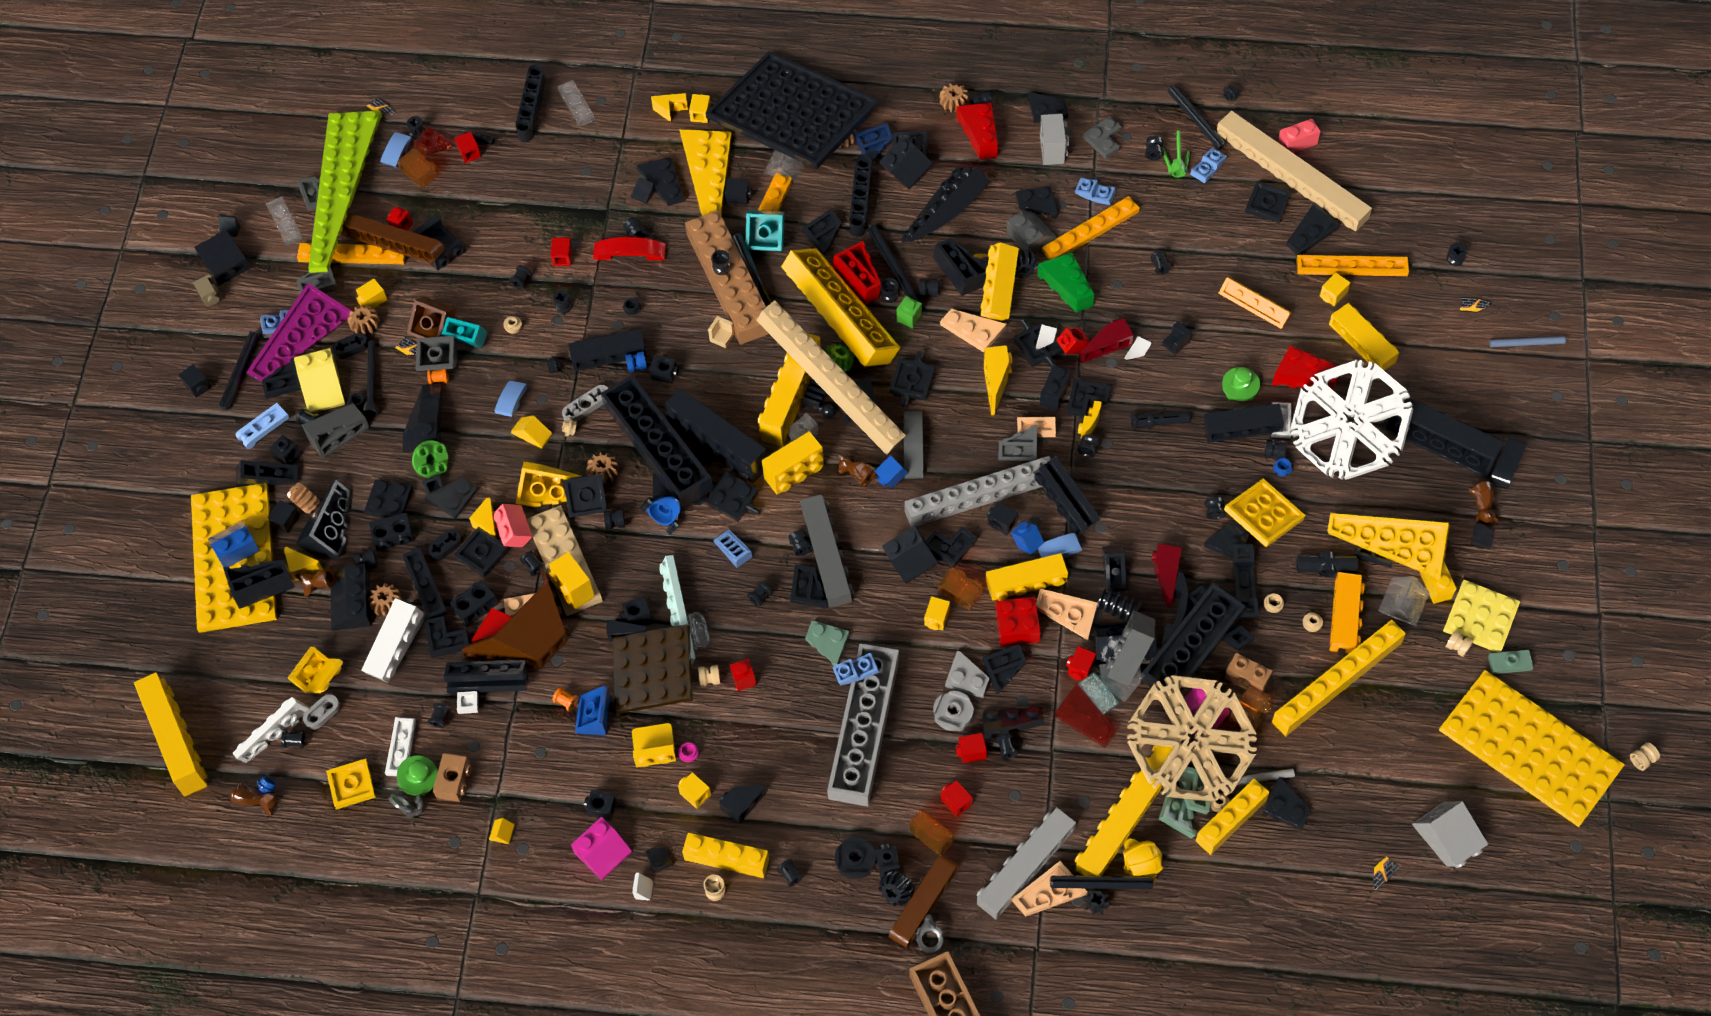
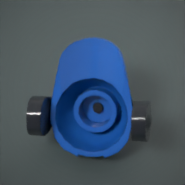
M666 494L655 495L652 498H647L640 507L643 512L647 509L649 516L657 523L664 526L669 525L666 530L669 535L680 524L678 518L681 506L674 497Z

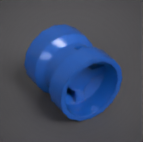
M643 351L635 355H625L629 373L634 372L636 369H647ZM633 358L636 359L637 367H635V363H634V359H633Z

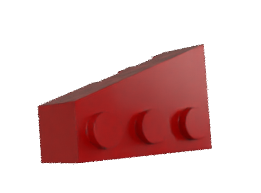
M992 104L956 106V120L961 124L963 132L968 136L970 144L979 159L997 158L998 143Z
M863 241L834 255L832 267L864 305L879 298L881 282L870 262V256L865 250Z
M1289 346L1274 374L1272 385L1278 386L1280 384L1288 385L1290 388H1304L1303 385L1306 384L1308 387H1312L1314 382L1310 379L1311 377L1319 381V378L1314 374L1337 367V365ZM1339 376L1329 380L1328 387L1332 390L1339 380Z

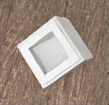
M636 873L633 886L635 899L650 900L653 881L641 873Z

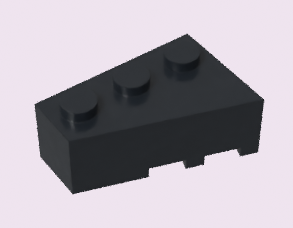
M949 238L936 244L933 255L934 260L961 296L983 288L986 281L987 266L982 263L979 257H973L968 253V249L954 239Z

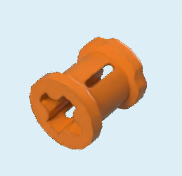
M448 369L427 370L428 383H448Z
M559 687L553 695L552 701L563 705L567 711H572L579 701V696L568 693L564 687Z

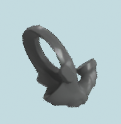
M391 794L389 797V801L396 808L402 810L407 815V818L418 816L423 812L424 802L420 795H417L414 801L417 806L398 794Z
M926 915L924 923L916 932L917 943L921 950L933 953L938 951L943 945V931L940 926L936 925L931 915ZM927 931L935 932L939 939L937 945L933 947L926 946L922 941L923 934Z

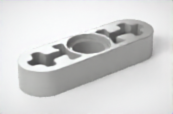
M598 385L565 406L562 410L564 421L572 418L573 421L578 422L602 406V397L598 393L607 390L608 387ZM584 401L591 402V405L587 408L581 406Z

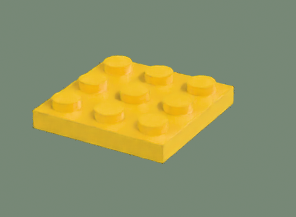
M1265 479L1250 487L1229 502L1224 508L1231 517L1265 547H1268L1302 522L1306 516Z

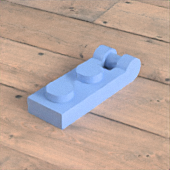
M276 403L238 430L236 437L243 441V445L247 449H251L257 441L289 419V416Z

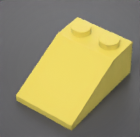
M330 348L294 357L308 412L316 413L345 405L336 361Z

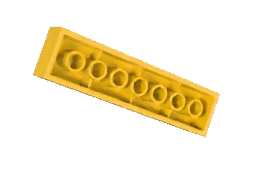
M817 248L791 250L781 267L815 306L818 313L825 318L828 325L835 330L839 338L845 342L849 350L855 354L860 363L865 367L890 364L900 346Z

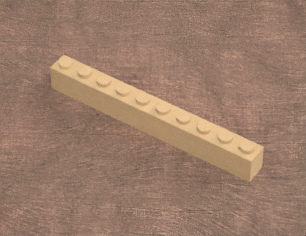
M1233 111L1228 113L1218 123L1217 133L1223 140H1226L1235 149L1246 154L1248 158L1256 161L1262 168L1273 173L1275 177L1286 182L1305 198L1317 203L1321 208L1330 213L1332 217L1343 222L1346 227L1356 232L1369 219L1372 210L1370 206Z
M773 301L762 310L757 322L886 455L900 444L906 435L776 301Z

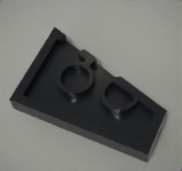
M671 157L637 165V170L644 175L647 181L654 184L656 193L667 206L685 202Z
M1314 202L1287 241L1286 246L1296 255H1302L1338 230L1339 224Z
M1042 707L982 710L984 737L988 739L992 738L991 734L1000 732L1001 735L1009 734L1011 729L1025 730L1044 725Z

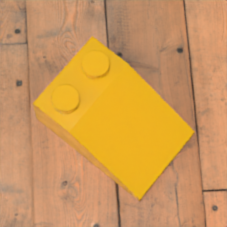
M1007 345L984 348V373L991 415H995L1008 383V376L1012 373L1011 352L1008 353Z

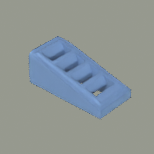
M729 529L713 540L736 568L752 558L750 549ZM729 536L730 539H728V540L725 541L724 543L721 542L722 540H724L725 538H727V537ZM733 541L734 543L727 548L726 546Z

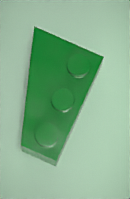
M1072 252L1038 264V277L1041 280H1045L1052 290L1061 295V299L1075 312L1093 307L1094 293Z

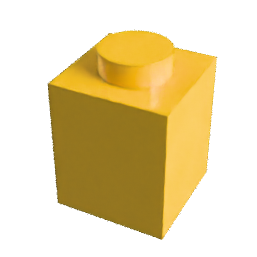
M692 94L689 109L691 122L708 123L705 113L711 108L710 96Z
M1335 273L1322 286L1320 297L1325 302L1335 306L1348 293L1351 282Z
M375 279L356 289L358 295L356 299L360 306L367 307L370 305L374 309L387 301L384 290Z
M931 597L924 617V625L932 630H944L950 612V601Z
M693 772L689 776L683 777L679 782V793L696 809L711 796L710 788Z

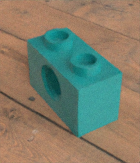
M447 317L441 334L444 337L454 336L455 341L458 343L482 349L488 332L479 325Z

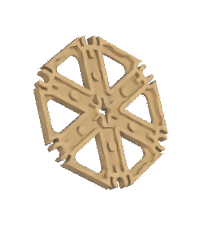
M1171 676L1164 679L1166 687L1162 686L1160 681H1157L1152 685L1129 720L1132 723L1127 726L1128 729L1135 731V735L1129 734L1127 736V739H1129L1127 743L1149 785L1155 778L1156 781L1153 783L1152 788L1162 784L1164 787L1162 795L1170 789L1166 797L1211 802L1220 799L1219 790L1225 796L1232 793L1256 755L1251 753L1257 751V748H1252L1249 745V742L1257 740L1254 737L1256 732L1235 693L1231 695V698H1228L1231 689L1229 688L1226 693H1222L1220 691L1222 683H1219L1214 688L1216 680ZM1182 687L1202 689L1206 693L1204 701L1194 716L1179 690ZM1153 700H1159L1162 703L1172 725L1143 721V714ZM1230 708L1241 730L1240 732H1232L1211 728L1223 709ZM1197 730V733L1195 734L1194 738L1196 741H1193L1187 746L1190 739L1189 736L1194 734ZM1145 744L1173 747L1157 771L1150 768L1142 752V746ZM1212 751L1237 754L1240 757V763L1230 778H1225ZM1190 761H1192L1204 784L1202 791L1182 790L1177 786L1178 779Z

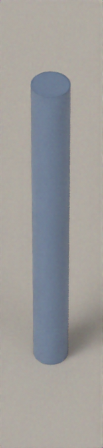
M1565 336L1490 340L1489 346L1509 347L1565 344L1566 338Z

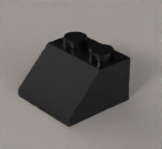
M904 136L879 161L885 170L908 190L933 165Z
M915 525L882 545L890 562L905 583L910 582L939 564L922 532Z

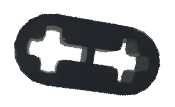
M356 333L335 342L333 351L336 357L344 359L364 351L368 347V341L364 334Z
M450 529L434 540L428 547L430 556L434 560H442L462 544L460 532ZM450 537L456 538V540H450ZM436 548L439 549V550L441 549V552L438 553L437 551L435 552L434 550H435Z

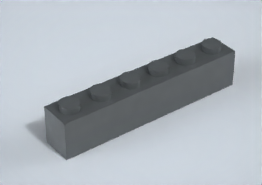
M822 494L800 500L801 509L829 608L851 603V595L854 594L852 584L847 583L846 578H849L847 567L842 566L841 561H844L842 549H837V545L840 543L837 533L833 534L832 528H835L833 518L828 517L827 512H830L828 501L823 500Z

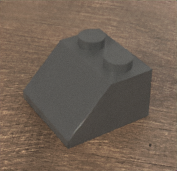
M1020 212L1007 220V234L1022 251L1026 248L1027 251L1032 250L1033 253H1036L1043 246L1057 239L1055 234L1035 213Z
M454 336L417 338L416 371L453 369L457 365L458 347Z

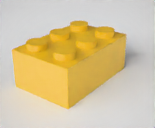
M810 431L762 460L764 479L776 495L788 491L792 485L804 481L807 476L822 469L824 466L822 446Z

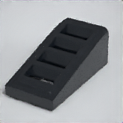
M606 620L607 636L610 642H613L615 637L647 632L646 626Z

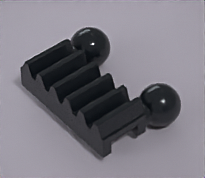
M811 379L810 385H808L807 391H805L804 397H802L801 407L805 408L808 406L814 408L815 412H821L825 418H832L836 413V409L832 404L823 405L827 393L814 379Z

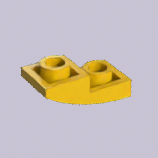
M1094 401L1093 408L1089 407L1088 416H1084L1083 423L1079 422L1078 434H1081V438L1085 434L1091 435L1099 420L1102 402Z

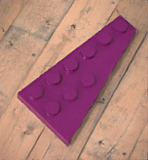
M307 283L248 369L247 374L262 382L268 375L273 374L279 367L283 368L289 364L291 358L300 356L348 320V317H350L349 312L353 311Z

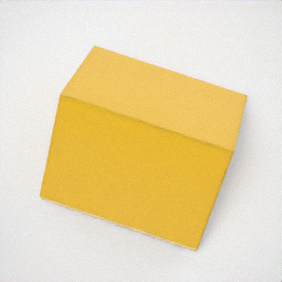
M504 818L495 820L489 840L509 844L515 824Z

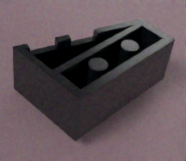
M284 560L261 562L256 566L245 564L241 565L240 568L233 569L223 567L231 594L239 609L295 588L292 576Z

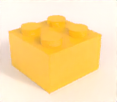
M569 552L549 563L551 570L549 575L553 580L552 584L557 591L561 590L563 593L562 597L567 605L571 604L576 610L595 597L590 579Z

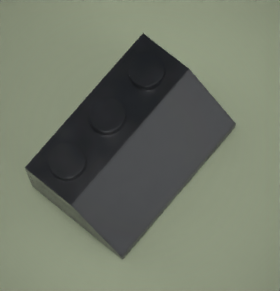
M365 564L345 566L334 574V576L337 575L338 581L335 582L334 587L330 588L332 631L371 626V609L368 597H370V574Z
M1127 623L1093 624L1096 660L1107 662L1109 657L1112 658L1115 645L1120 641ZM1156 632L1155 639L1143 660H1150L1156 656Z

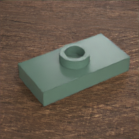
M1529 650L1489 653L1488 655L1492 674L1533 670Z

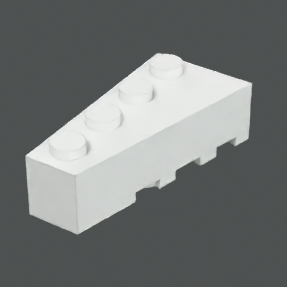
M395 598L362 671L380 680L389 682L395 675L398 665L425 621L427 614L416 606Z

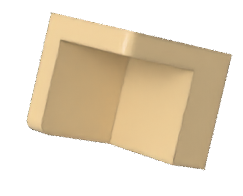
M719 316L715 318L708 329L710 342L727 348L735 335L733 322Z

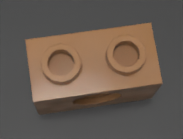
M1236 653L1227 668L1224 679L1261 697L1270 680L1272 671Z
M443 753L433 788L436 798L460 802L461 796L465 795L467 787L465 781L467 776H470L472 768L467 757ZM453 775L458 776L455 780H449Z

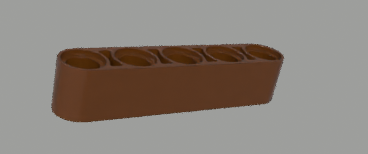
M943 853L938 856L889 933L890 939L905 948L910 946L916 937L918 928L924 923L926 915H930L956 874L960 863Z

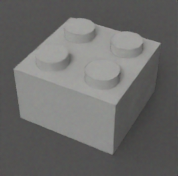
M1062 114L1041 115L1040 143L1043 165L1064 164L1065 156H1068L1067 146L1069 145V138L1065 132L1067 131V122L1063 121Z

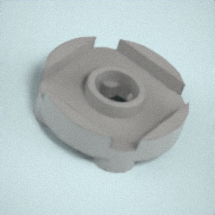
M949 691L943 696L940 695L934 703L933 713L935 722L946 730L962 731L970 724L973 718V705L969 697L962 692ZM956 707L958 713L952 715L948 709Z

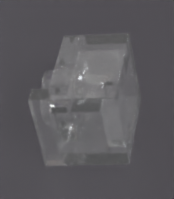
M807 412L803 414L802 418L789 426V437L792 441L809 431L814 437L819 434L818 424Z

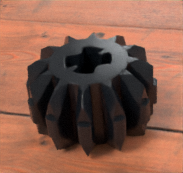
M1026 248L1023 251L1018 250L1015 277L1021 279L1023 276L1033 275L1034 271L1038 270L1037 256L1032 250L1027 251Z
M891 870L880 879L878 890L882 892L881 897H885L887 903L892 902L895 907L896 905L902 906L912 898L915 886L910 883L912 879H908L906 873L901 874L899 870Z

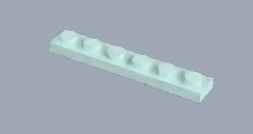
M673 555L665 556L660 564V574L664 578L663 589L667 592V607L671 611L670 622L672 626L688 625ZM690 635L691 665H692L693 662H694V660H695V654H694L693 644H692L691 635Z

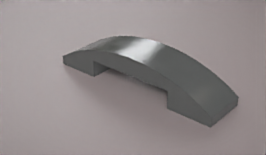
M922 411L903 412L904 434L906 435L904 437V469L908 474L904 476V479L923 478Z

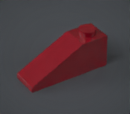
M1125 319L1113 320L1107 324L1081 350L1080 362L1084 363L1132 346L1133 334Z
M1158 544L1157 551L1153 550L1151 562H1155L1154 572L1166 606L1171 608L1181 548Z

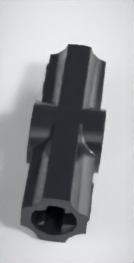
M1322 552L1318 555H1297L1296 570L1298 573H1319L1322 577H1331L1338 572L1357 574V556H1335L1332 552Z

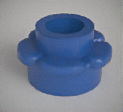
M1280 458L1273 465V470L1279 476H1286V474L1292 472L1291 463L1286 458Z
M263 776L261 780L257 781L258 790L262 793L275 792L274 788L277 784L272 779Z

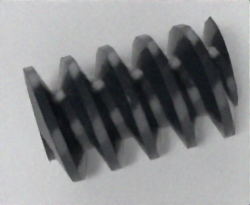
M1105 588L1098 601L1097 609L1101 610L1104 607L1105 613L1111 610L1112 616H1116L1119 613L1118 618L1120 620L1126 616L1127 623L1133 610L1140 612L1142 602L1134 605V598L1127 602V595L1121 599V592L1114 596L1112 588L1108 592H1106Z

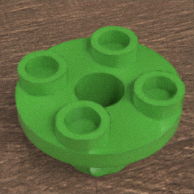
M1237 367L1229 370L1224 375L1222 388L1229 400H1253L1259 392L1260 380L1252 370Z
M433 440L420 443L412 456V464L415 471L425 478H431L446 472L448 464L446 447Z
M424 756L408 757L400 764L397 770L399 788L413 796L427 795L434 788L438 771L435 764Z

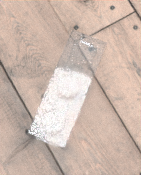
M573 80L557 86L560 95L579 127L595 120L594 114Z
M283 197L266 203L286 246L303 239Z

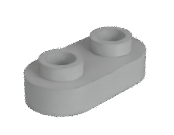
M325 695L304 713L303 721L305 725L313 730L323 726L339 711L340 703L334 695ZM329 705H333L331 709H327ZM318 718L316 722H312L313 719Z

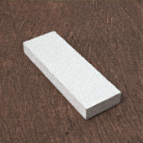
M395 717L385 770L386 776H397L400 764L410 757L416 726L415 718Z

